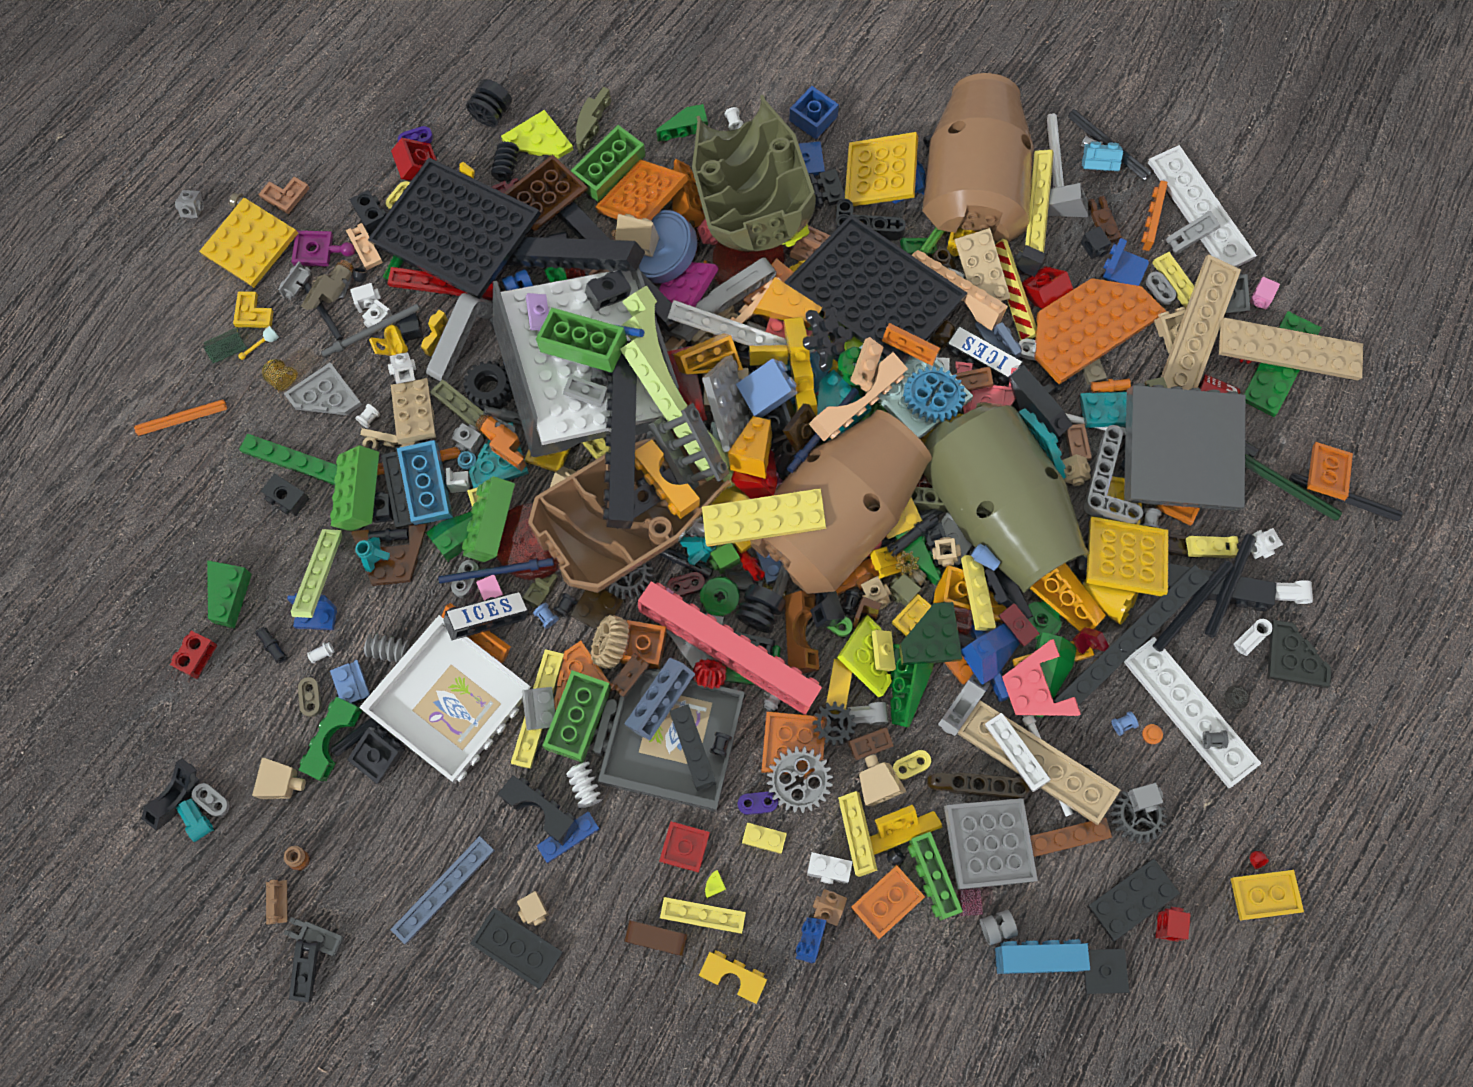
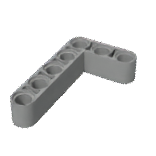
M461 294L428 364L426 374L439 381L442 379L444 381L448 380L476 317L490 319L493 316L492 302L482 297L478 299L471 294Z
M1111 425L1106 429L1101 438L1084 502V510L1087 514L1098 518L1137 524L1143 515V510L1139 505L1107 496L1123 436V431L1119 426ZM1109 434L1114 435L1116 439L1110 438ZM1104 451L1110 452L1111 456L1106 455ZM1100 468H1104L1107 472H1102ZM1095 485H1100L1102 490L1097 489ZM1091 501L1096 502L1098 507L1093 506ZM1109 507L1115 508L1117 512H1112ZM1128 513H1133L1136 518L1130 517Z

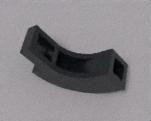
M183 758L178 760L175 764L170 783L158 797L144 806L141 819L157 831L178 814L176 808L180 803L191 798L193 789L199 783L200 779L196 777L197 769Z

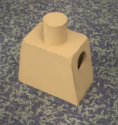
M876 755L865 758L868 769L860 772L859 777L866 806L873 807L906 792L890 763L883 762L879 764Z
M262 758L252 796L258 799H290L293 790H304L306 780L297 778L298 771L296 769Z

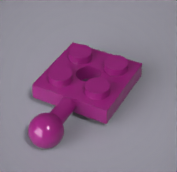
M296 230L298 234L295 237L291 262L293 265H296L299 261L302 266H329L331 253H342L344 256L350 257L355 253V247L350 242H345L341 246L332 245L333 234L331 231ZM311 246H317L314 251H308Z

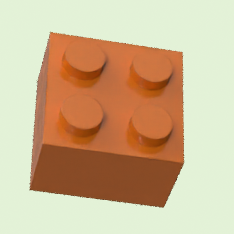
M627 620L629 639L627 641L628 645L625 648L626 651L623 653V658L620 659L621 664H626L636 653L651 665L649 668L660 669L667 636L666 626Z

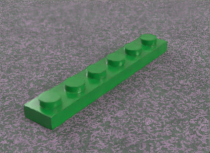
M250 434L246 435L239 449L244 454L335 485L336 464Z

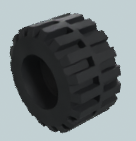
M483 361L479 362L480 365L478 366L476 364L473 365V369L467 371L468 376L465 375V382L463 383L469 401L479 409L481 408L482 411L485 410V405L501 409L502 405L505 407L508 404L507 400L510 401L512 399L511 394H513L505 367L500 366L497 362L492 364L491 361H487L485 364ZM488 381L498 383L497 387L490 392L479 391L480 387Z

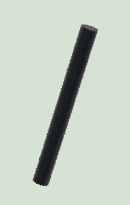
M307 282L303 285L306 292L309 293L312 288L310 283ZM320 301L316 307L335 339L337 341L342 340L343 336Z

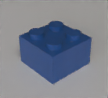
M811 86L790 108L789 121L814 139H817L838 117L839 104Z

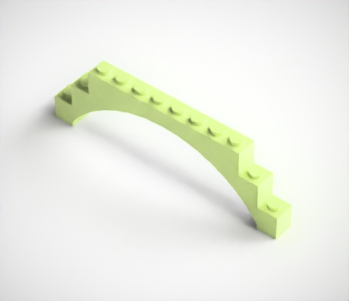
M645 286L622 301L632 318L621 325L643 329L645 334L643 337L628 335L631 342L620 350L666 420L671 421L682 416L681 411L687 407V404L676 388L663 359L655 326V303L657 301L649 288ZM687 422L672 428L678 438L692 433ZM708 431L729 471V474L722 480L724 482L727 480L731 482L734 471L730 470L728 452H723L721 443ZM696 440L683 445L689 455L701 451ZM706 458L695 461L700 471L710 468ZM713 475L705 479L706 481H709L713 479L715 476Z

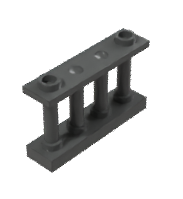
M693 403L681 411L682 416L666 422L662 416L648 425L679 485L688 483L694 490L699 486L698 481L714 475L719 482L729 474L726 463L722 460L700 417L699 411ZM687 422L692 433L675 439L670 429ZM696 440L701 451L684 457L680 446ZM706 458L710 468L693 474L689 464Z

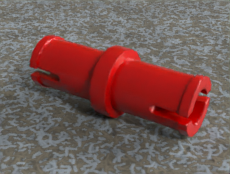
M737 550L743 568L749 571L755 581H759L758 577L762 580L765 572L759 567L756 558L752 557L747 550L744 553H740Z

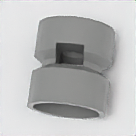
M1009 910L996 913V917L990 915L980 919L984 937L989 945L1001 942L1003 937L1007 940L1018 936L1015 921Z

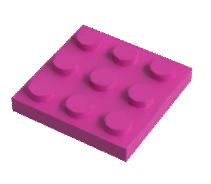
M691 262L689 267L680 276L662 283L659 290L671 303L675 300L696 307L717 273L718 268L715 264Z

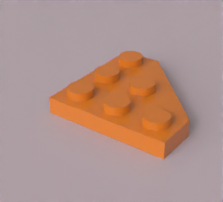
M582 641L564 651L562 668L554 697L555 710L558 707L572 670L610 683L599 666L593 663L591 654Z

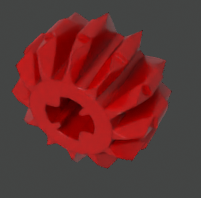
M707 658L706 660L700 659L699 662L695 663L693 681L697 682L698 686L713 689V687L720 688L721 685H724L726 666L722 665V662H716L715 659L709 660Z

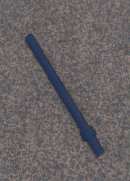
M853 388L839 406L850 404L859 391ZM817 433L802 450L796 453L795 459L787 467L789 472L793 473L808 458V454L821 439Z
M530 559L529 562L438 576V580L442 584L529 569L535 571L541 567L553 566L554 559Z

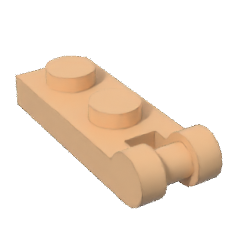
M360 223L357 225L358 227L352 230L349 228L346 232L366 270H369L383 262L374 245L368 241L369 235L365 227Z
M871 337L865 339L851 377V382L855 385L859 384L860 388L865 392L869 391L872 387V379L884 348Z

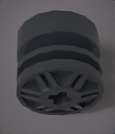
M483 79L477 86L475 93L467 101L466 108L470 115L480 123L489 127H496L502 119L503 113L511 105L512 97L497 82Z
M751 584L744 595V599L748 603H740V609L736 611L735 617L752 629L764 633H772L774 630L773 625L777 623V618L774 615L782 613L786 601L770 589Z

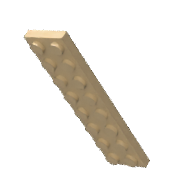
M1211 255L1205 257L1161 377H1164L1167 388L1175 386L1182 387L1183 390L1198 388L1241 269Z
M1223 318L1221 320L1219 355L1353 380H1360L1362 378V343L1230 318Z
M979 700L958 731V735L1019 774L985 726V723L1000 713ZM1005 716L1051 779L1041 789L1096 825H1099L1119 794L1120 789Z

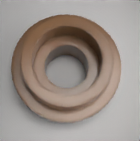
M291 846L284 853V861L291 867L301 865L305 859V852L299 846ZM294 853L298 854V858L296 860L292 859Z

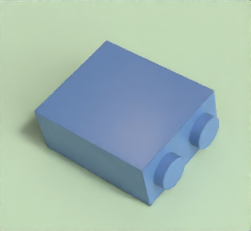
M771 359L736 384L755 417H764L798 393L795 388L797 385L793 378L787 375V367L782 361Z

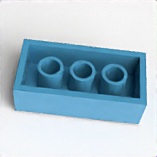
M433 440L397 448L411 522L414 525L453 518L439 445L436 441Z
M1080 939L1063 941L1064 944H1060L1059 940H1047L1042 942L1043 945H1038V941L1021 942L1022 945H1017V941H1007L1000 943L1001 946L995 948L997 974L1081 972L1090 970L1088 943L1081 944Z

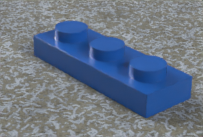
M589 811L574 820L578 828L563 846L551 837L536 845L547 863H550L600 830Z

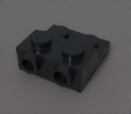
M382 726L367 728L347 759L376 784L382 782L390 768L397 764L405 751L402 747L403 743L397 738H390L387 735L388 731Z

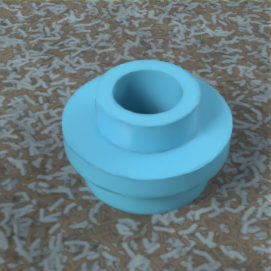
M469 451L460 453L457 460L458 465L464 470L471 469L477 461L476 456Z

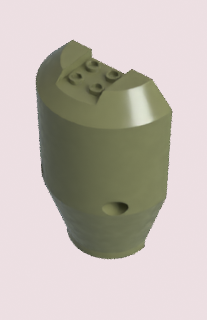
M760 95L761 103L756 116L735 130L719 131L712 129L701 120L700 116H697L698 122L692 170L707 226L712 236L718 242L729 248L741 251L767 250L787 242L807 225L815 209V192L796 135L765 100L764 95Z
M980 402L977 404L976 409L953 421L948 422L945 420L927 437L924 445L932 456V460L927 464L923 472L927 480L944 503L966 540L975 548L980 543L983 546L986 545L995 557L1001 561L998 568L1013 580L1023 593L1027 592L1032 585L1059 566L1079 556L1084 555L1087 558L1090 554L1085 546L1065 480L1013 406Z

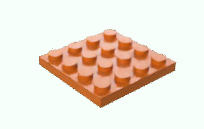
M640 159L595 206V209L598 213L617 219L618 214H630L637 219L642 220L646 218L652 220L689 179L686 174Z

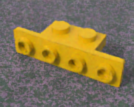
M913 805L875 819L878 834L870 836L873 853L876 855L908 842L912 838L942 828V823L934 811L917 817Z

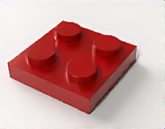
M670 821L659 862L699 873L710 832Z

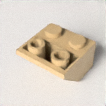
M618 214L615 240L636 241L645 251V256L653 257L659 240L654 223L646 218L641 220L630 214Z

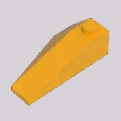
M948 565L935 589L933 604L953 602L955 614L973 617L964 572L962 569ZM988 589L995 622L1004 623L998 615L1006 607L1002 604L999 605L993 596L995 593Z

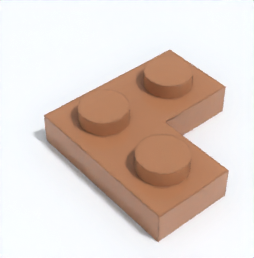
M293 177L284 189L269 181L259 193L261 199L289 214L310 188L308 184Z

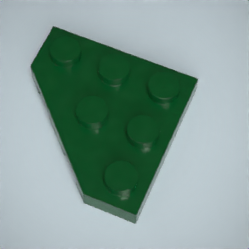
M953 602L934 603L901 642L899 649L902 665L962 660Z

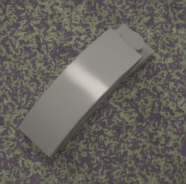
M973 673L938 725L946 733L955 736L990 684L986 682L982 685Z

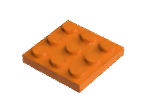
M767 712L761 772H773L769 765H776L774 757L781 759V751L785 755L788 754V747L792 752L795 751V746H798L799 751H802L803 747L806 746V752L813 748V755L821 753L820 761L823 760L825 739L818 740L819 732H813L817 726L812 725V722L817 719L809 715ZM823 718L821 719L822 729H824L825 727V721L823 720ZM800 760L796 766L798 769L803 770L806 769L808 763ZM811 768L804 776L815 771V769ZM788 772L782 773L783 775H790Z

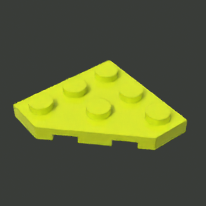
M545 110L501 136L503 142H512L519 147V151L528 152L530 155L542 156L543 154H553L556 158H561L574 150L573 145Z
M867 615L862 618L837 658L877 697H881L885 694L892 680L891 675L886 670H876L872 631L882 629Z

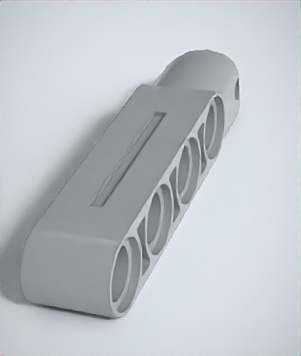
M761 258L712 290L707 297L697 303L696 308L717 315L775 277L777 272L766 258Z

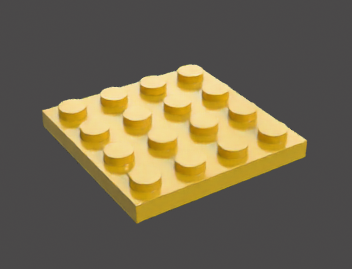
M917 132L850 142L845 199H849L853 206L915 198L918 149Z
M243 198L199 252L254 288L297 236L298 232L251 201Z
M1091 517L1089 520L1088 551L1090 554L1087 556L1086 583L1156 596L1167 595L1168 530Z

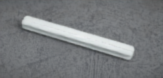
M1054 113L1047 115L1049 148L1054 152L1052 165L1053 188L1064 186L1057 115Z

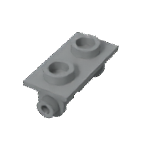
M299 261L291 268L290 274L280 284L278 290L283 298L287 297L290 300L295 298L302 289L297 283L299 282L304 285L311 276L310 273L312 271L307 267L303 268Z

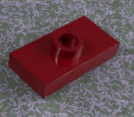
M1012 603L998 615L1023 646H1026L1040 634L1015 603Z

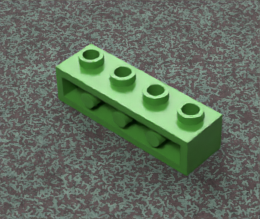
M931 832L912 838L909 841L908 850L911 857H915L918 865L915 867L919 877H923L926 885H923L927 897H931L934 905H931L934 916L939 917L941 921L962 913V908Z

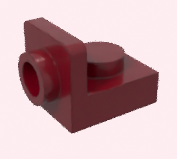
M1084 627L1073 638V642L1080 654H1084L1089 648L1105 652L1109 647L1103 633L1091 628Z

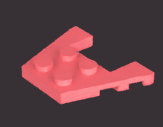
M956 362L957 373L973 370V363ZM1012 368L1011 374L1018 368ZM1010 382L1009 387L994 385L993 387L969 391L973 398L963 406V411L966 414L976 409L977 404L980 402L1012 406L1016 398H1014Z
M1054 639L1047 642L1002 676L1016 715H1081L1075 697L1054 703L1040 665L1042 662L1060 657Z

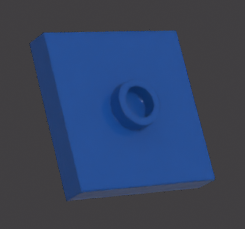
M821 142L799 143L808 174L816 176L820 172H824Z

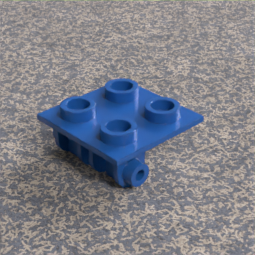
M807 917L802 926L801 941L796 947V959L812 964L813 962L815 963L826 920Z

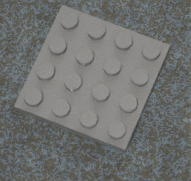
M733 355L725 356L702 378L723 452H728L751 419L747 403L736 385L741 379L738 377V365L733 359Z
M1023 798L944 806L957 890L1038 881Z

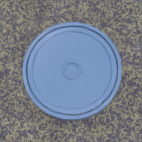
M662 210L651 220L654 223L659 240L653 257L644 255L639 265L640 271L652 283H665L680 276L689 267L696 253L697 235L695 229L682 215L671 210Z

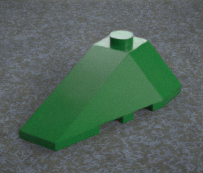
M471 511L441 521L426 532L447 562L464 551L462 545L469 533L467 526L473 518Z
M1042 632L1037 638L1035 651L1054 639L1060 657L1040 663L1052 698L1054 699L1074 665L1077 648L1075 644L1061 636ZM1033 715V716H1037V717H1041V718H1042L1044 715Z
M893 644L896 669L891 671L892 682L889 685L892 688L893 697L890 700L892 724L910 727L932 673L934 663L902 665L899 644Z

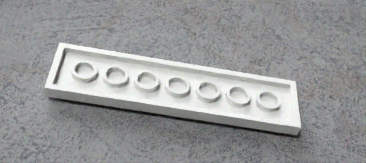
M1180 145L1149 159L1148 164L1158 179L1168 182L1166 190L1189 224L1209 211L1213 213L1219 222V229L1200 239L1211 256L1234 267H1239L1255 259L1257 255Z
M1153 637L1124 661L1125 665L1224 784L1231 788L1262 763L1165 649L1158 652L1153 648V644L1157 640ZM1221 730L1227 731L1229 740L1227 748H1222L1221 746L1210 747L1209 749L1204 748V731H1209V733L1221 732Z

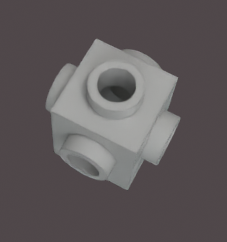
M182 190L175 201V207L179 211L180 217L198 218L204 209L200 191Z
M463 423L454 430L452 437L456 448L462 452H465V450L469 451L474 455L484 442V438L476 427L470 424L467 426Z

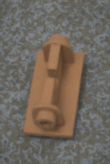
M270 880L266 882V925L288 922L287 880Z

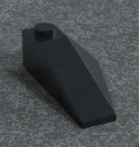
M1021 365L1008 376L1014 398L1017 399L1019 405L1018 411L1025 408L1030 414L1034 413L1038 422H1043L1048 432H1053L1056 437L1061 436L1073 425L1064 410L1024 365Z

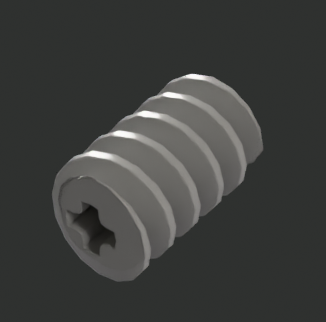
M370 633L365 642L364 653L367 657L373 656L375 659H388L389 662L395 661L398 663L409 650V640H406L404 645H402L401 638L394 643V637H391L388 642L386 635L380 640L378 633L375 634L374 638H372Z

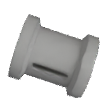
M1155 508L1144 509L1145 518L1142 525L1159 528L1158 519L1161 516V511Z

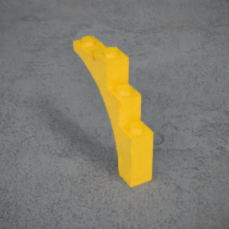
M803 317L784 319V331L791 374L797 385L795 388L798 392L794 395L796 412L805 403L811 406L817 416V401L814 393L810 351L803 346V338L807 336Z

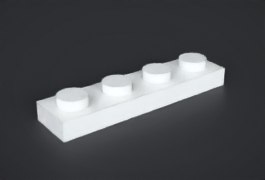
M1002 713L985 723L988 731L1032 792L1050 782L1051 779Z

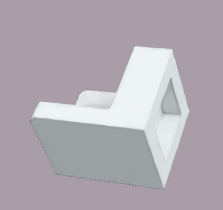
M446 468V483L451 493L467 492V490H470L468 471L452 472L450 468Z

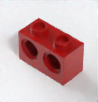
M190 631L184 637L179 651L173 655L170 665L198 679L218 645ZM201 642L199 648L195 649V645ZM190 659V663L184 667L185 661Z
M1179 907L1165 908V911L1158 912L1156 938L1175 942L1188 940L1191 913H1185L1184 909Z

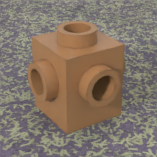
M824 889L821 897L816 896L813 908H816L814 917L826 920V922L837 926L847 898Z

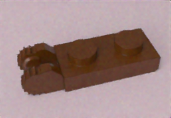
M1100 196L1098 199L1100 210H1097L1095 200L1089 199L1088 206L1096 228L1100 226L1111 243L1119 241L1122 236L1105 197Z

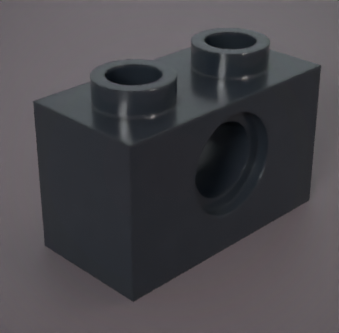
M621 270L608 272L605 276L598 279H591L586 284L585 294L595 311L625 300L630 296L631 286Z
M275 473L261 490L265 496L264 500L271 505L277 504L280 506L278 509L286 515L291 513L297 516L310 499L305 492ZM284 494H287L284 499H281Z

